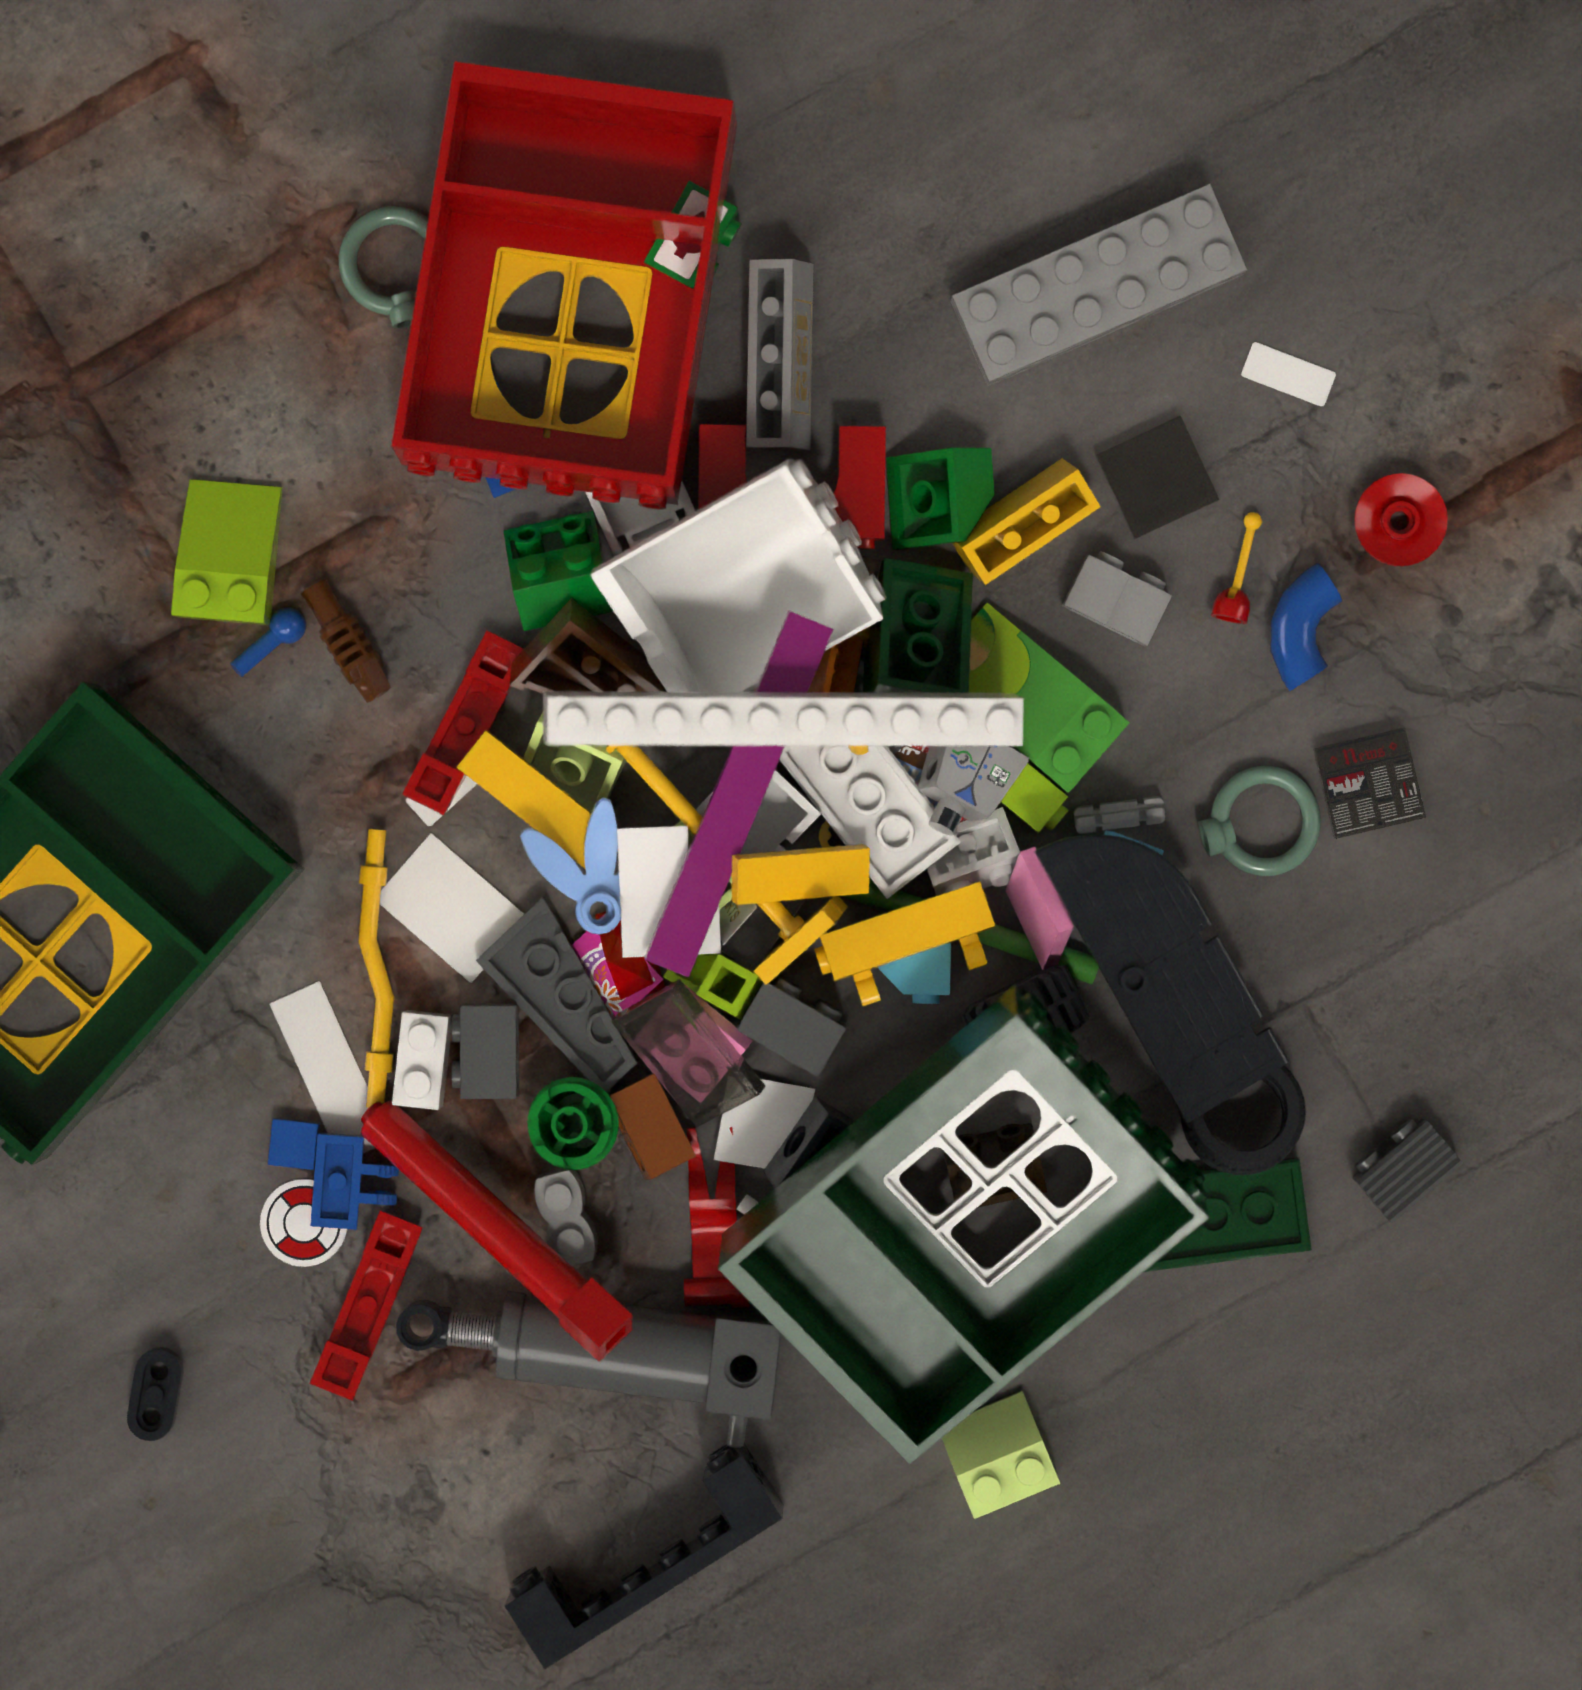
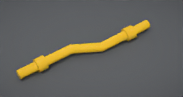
M368 829L365 865H360L359 884H363L358 942L376 998L371 1051H366L365 1070L369 1071L367 1108L378 1101L382 1104L385 1103L387 1073L392 1072L394 1055L389 1053L394 994L377 942L381 886H386L388 867H383L386 830Z

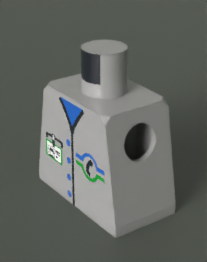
M929 746L918 784V790L922 794L938 802L928 824L941 833L954 835L962 817L970 821L988 818L1020 775L1029 758L1010 746Z

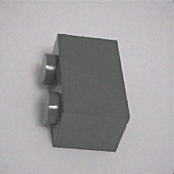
M516 1003L462 1004L460 1006V1014H452V1042H460V1060H453L452 1087L460 1088V1099H517L520 1096L519 1006Z

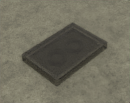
M680 979L619 1012L611 1021L652 1073H655L660 1083L696 1127L755 1098L766 1087Z

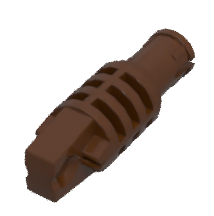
M323 579L304 590L301 596L305 599L322 627L319 631L321 634L320 638L328 646L327 650L334 656L333 660L336 665L340 666V671L348 683L355 685L367 703L388 692L391 686L382 670L384 664L378 652L372 648V642L369 638H366L365 631L358 625L359 621L356 616H352L351 613L346 614L329 586L327 579Z

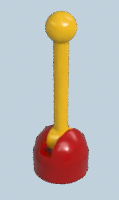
M1250 512L1244 517L1243 522L1246 531L1233 585L1217 595L1211 612V616L1216 619L1235 624H1247L1250 600L1248 595L1241 590L1255 530L1260 528L1262 524V518L1256 512Z

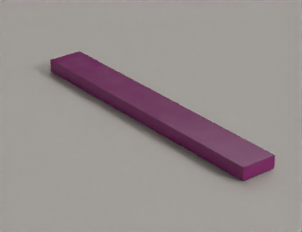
M788 610L755 692L807 693L834 629ZM732 745L644 956L646 961L689 977L731 877L732 855H740L785 745Z

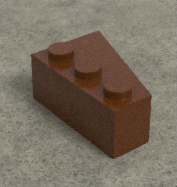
M572 598L511 664L510 686L523 691L524 688H528L542 694L543 692H667L647 662L645 655Z

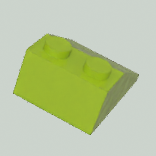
M189 479L175 565L172 616L188 619L270 625L282 487Z

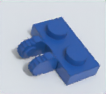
M318 1133L310 1226L357 1230L359 1203L396 1205L397 1194L390 1191H360L362 1174L392 1178L393 1176H399V1169L393 1164L363 1162V1136Z

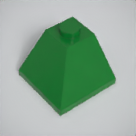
M946 448L886 457L892 550L967 540L994 496L991 448Z

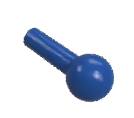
M283 607L273 613L270 619V629L230 663L233 670L240 677L248 673L281 643H295L303 637L306 631V620L299 610L292 607Z

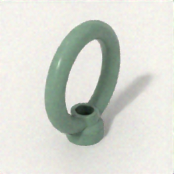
M388 206L372 210L355 221L343 238L338 261L340 275L349 294L365 308L379 314L389 315L392 328L400 329L411 327L417 290L398 293L391 297L374 292L364 283L359 274L357 266L358 251L363 240L372 231L386 225L409 227L420 234L425 240L429 218L410 208Z
M1263 765L1247 768L1232 776L1219 790L1212 806L1211 818L1199 821L1198 828L1203 847L1209 857L1222 853L1232 865L1246 873L1257 876H1276L1293 870L1311 854L1319 837L1321 816L1319 805L1313 792L1300 777L1280 767ZM1259 784H1272L1288 791L1297 801L1302 813V830L1296 843L1287 852L1271 858L1253 856L1244 851L1236 843L1234 828L1229 819L1230 810L1236 798L1246 789Z

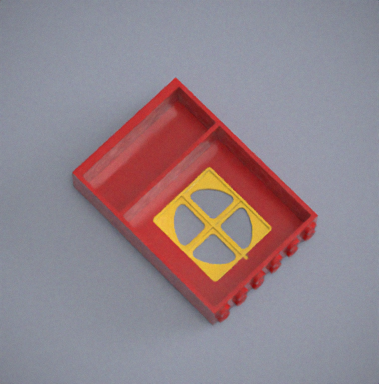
M454 61L391 445L400 463L408 466V472L421 476H435L436 470L453 472L454 479L470 483H480L482 477L500 479L499 484L501 486L519 490L527 489L528 483L546 486V492L560 496H573L574 490L592 492L593 499L608 503H619L620 497L639 499L638 505L657 510L666 509L667 503L678 505L719 246L718 237L724 200L726 201L737 131L734 100ZM688 181L710 192L706 218L671 213ZM656 239L701 245L696 282L693 289L644 263ZM545 272H559L564 276L557 329L553 335L546 337L504 331L497 327V318L501 309L521 285ZM595 277L601 279L620 297L628 311L633 327L634 339L630 346L616 347L581 342L574 338L573 330L580 286L584 278ZM506 348L541 353L551 358L544 410L539 418L530 419L522 416L501 394L494 379L491 366V354L495 349ZM583 359L618 364L627 368L628 376L622 389L603 411L579 424H566L561 421L560 412L568 364L571 360Z

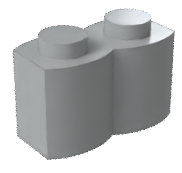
M1099 551L1097 558L1087 555L1062 606L1144 647L1148 646L1172 595L1163 591L1166 583L1142 571L1138 578L1122 571L1125 564L1123 561L1102 551Z
M558 1169L540 1174L535 1183V1200L541 1215L549 1223L547 1243L571 1266L593 1260L597 1252L598 1238L593 1221L584 1211L586 1195L580 1175L576 1170Z

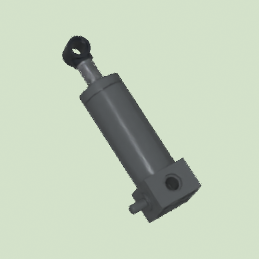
M507 1291L503 1311H498L494 1320L493 1316L490 1318V1316L487 1317L486 1315H482L481 1318L480 1315L477 1317L476 1314L474 1316L473 1314L470 1315V1313L468 1317L467 1313L464 1315V1313L455 1312L454 1315L451 1307H442L430 1300H417L409 1304L399 1315L396 1323L397 1336L401 1343L415 1351L427 1350L431 1347L447 1349L449 1345L492 1350V1357H497V1379L513 1381L517 1379L522 1382L706 1403L705 1412L729 1415L726 1444L733 1448L745 1446L748 1418L771 1420L782 1335L762 1313L719 1309L717 1316L621 1304L632 1314V1331L598 1362L559 1325V1318L538 1298L530 1293L527 1295L526 1293ZM422 1313L431 1318L434 1328L432 1334L426 1337L416 1335L410 1327L411 1316ZM739 1355H748L755 1360L757 1367L751 1372H742L734 1366L733 1359Z

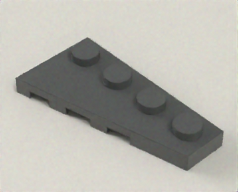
M542 897L476 960L584 1076L599 1085L606 1092L638 1063L545 897Z

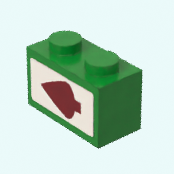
M688 181L671 213L706 218L710 192ZM725 200L718 237V250L721 244L728 248L731 246L742 223L735 220L738 215V207ZM656 239L644 263L693 289L696 282L701 245ZM717 262L714 269V275L719 267V263Z

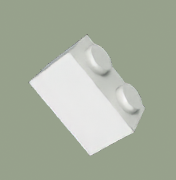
M413 1010L402 1012L392 1105L439 1110L443 1107L452 1015Z

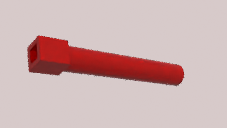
M392 1100L383 1104L378 1101L367 1109L361 1118V1122L364 1124L361 1129V1135L559 1318V1325L598 1362L632 1331V1314L592 1277L589 1280L584 1278L404 1110L397 1105H392Z

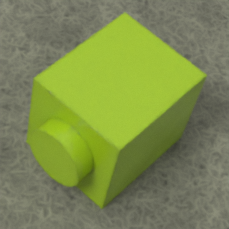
M1028 763L1001 800L1005 807L1037 833L1044 826L1052 831L1068 812V809L1062 805L1068 796Z

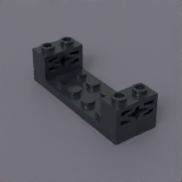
M726 1444L707 1457L709 1462L706 1463L703 1482L727 1519L725 1520L722 1514L715 1516L698 1529L700 1534L697 1535L696 1539L688 1544L683 1539H680L659 1553L661 1558L655 1565L647 1569L644 1564H640L631 1569L620 1578L622 1583L618 1588L609 1594L605 1588L595 1592L581 1603L583 1608L578 1610L551 1566L540 1572L534 1566L512 1581L514 1585L509 1588L510 1594L504 1607L544 1670L783 1519L784 1504L746 1444L742 1448H733Z

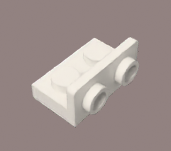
M1003 807L994 810L986 819L960 822L954 834L961 843L927 868L936 896L977 882L981 883L983 889L992 885L995 887L1008 885L1020 850Z

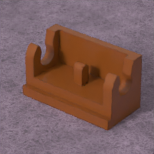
M655 1073L609 1095L618 1113L619 1130L644 1180H651L696 1157Z

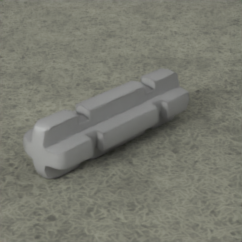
M1159 796L1143 798V803H1137L1136 799L1100 803V808L1093 809V804L1074 808V822L1078 833L1096 832V827L1102 826L1104 831L1140 826L1139 821H1146V825L1159 824L1165 821L1164 802L1162 797Z

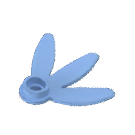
M608 798L598 800L588 821L584 842L585 874L581 872L574 860L556 842L533 828H527L521 833L524 849L539 873L560 892L577 901L575 916L579 925L593 934H605L613 930L621 920L619 871L614 875L618 849L617 823L611 801ZM595 902H603L606 906V913L600 919H594L590 915V907Z

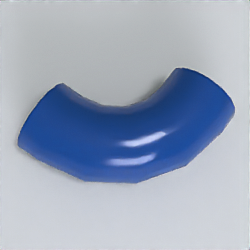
M1318 563L1306 569L1283 591L1271 619L1270 651L1281 679L1289 691L1328 667L1316 643V629L1321 618L1330 609L1341 603L1342 598L1328 574Z

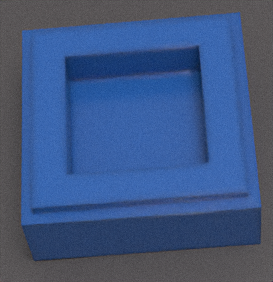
M273 1118L267 1165L314 1170L317 1134L320 1131V1123Z

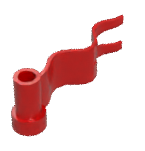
M696 1127L686 1128L687 1139L696 1157L688 1160L693 1278L684 1279L685 1307L731 1305V1309L750 1308V1301L718 1269L722 1233L737 1221L735 1163L720 1161L715 1199H710ZM730 1127L729 1129L733 1135V1127Z

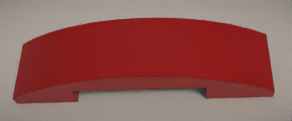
M486 630L466 669V675L426 752L422 754L402 793L403 796L443 816L445 815L467 776L457 766L485 731L490 732L512 688L510 686L511 664L524 648Z
M381 1210L379 1211L362 1253L363 1256L310 1381L311 1385L351 1401L354 1400L403 1283L423 1227Z

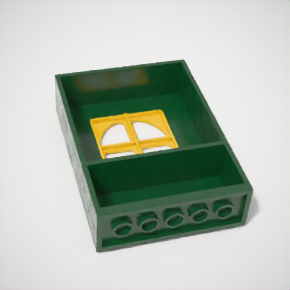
M82 682L0 775V900L20 889L42 884L68 887L79 898L76 907L41 945L32 944L0 915V938L18 953L23 961L21 969L0 991V1017L33 979L38 976L46 978L80 1010V1018L76 1023L47 1036L19 1037L10 1035L0 1027V1138L5 1141L1 1147L12 1159L20 1164L27 1161L33 1165L49 1158L305 869L98 684ZM95 913L101 915L108 923L114 950L112 970L108 983L102 994L97 997L89 995L55 964L54 960L57 952L88 917Z

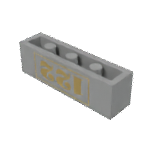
M757 259L749 261L746 447L763 450H810L814 264L796 259Z

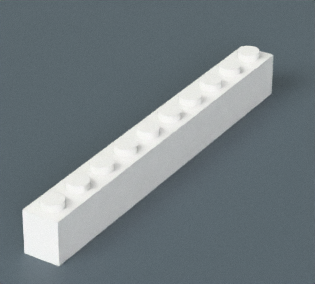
M543 692V740L547 745L1022 746L1023 698L1014 693Z

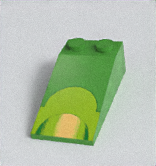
M986 603L971 620L969 693H1014L1022 697L1023 742L1022 746L1011 747L1029 758L1028 761L1063 792L1069 793L1130 722L990 604Z

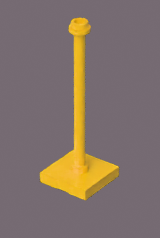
M606 745L607 748L605 750L609 754L617 750L695 836L703 816L638 745ZM833 896L804 921L799 914L794 917L780 901L756 903L780 929L777 934L783 941L763 959L754 972L767 985L832 927L848 906L839 896Z

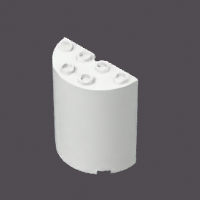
M793 459L784 461L595 567L590 574L631 638L636 639L643 648L647 662L667 692H751L758 685L788 610L834 629L825 650L882 620L883 614L880 602L886 599L885 592L878 579L873 574L869 575L857 548V546L862 544L856 528L850 520L842 522L834 509L838 506V503L831 488L826 482L818 485L801 459L798 461Z

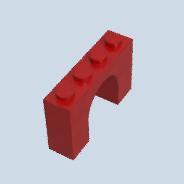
M699 424L698 510L747 483L746 425ZM839 426V475L837 486L833 493L838 506L834 509L842 522L850 520L856 528L862 544L857 546L858 550L875 549V541H884L886 426Z

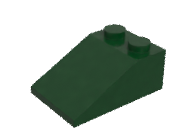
M884 558L881 562L878 579L886 595V599L880 602L883 619L870 626L864 662L863 693H969L973 573Z

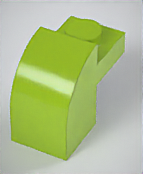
M698 954L689 977L667 969L663 976L676 985L680 982L684 983L697 996L741 1021L763 983L757 974L720 954Z

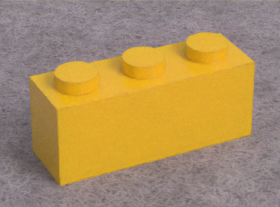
M1061 458L987 508L967 540L952 544L970 573H973L978 580L987 585L1101 506L1080 471Z

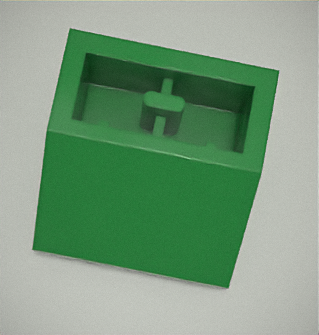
M594 511L571 514L562 518L503 530L512 591L524 631L545 627L571 598L594 616L614 612L590 575L595 567L605 562Z

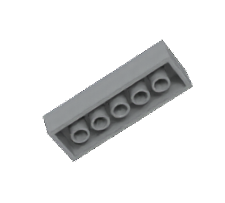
M1209 184L952 296L951 304L988 387L1238 279L1245 274L1247 268L1213 189Z

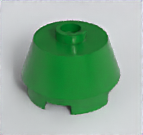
M567 1077L549 1083L536 1095L529 1109L527 1126L530 1140L535 1150L543 1159L562 1169L580 1170L597 1164L608 1155L618 1135L619 1120L614 1102L603 1088L587 1079Z

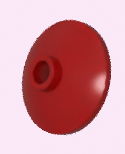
M1405 473L1387 475L1373 482L1358 500L1354 514L1356 535L1365 551L1381 563L1398 567L1411 566L1430 557L1441 545L1448 525L1446 505L1437 489L1423 478ZM1396 512L1404 514L1407 518V525L1402 530H1397L1391 525V516Z

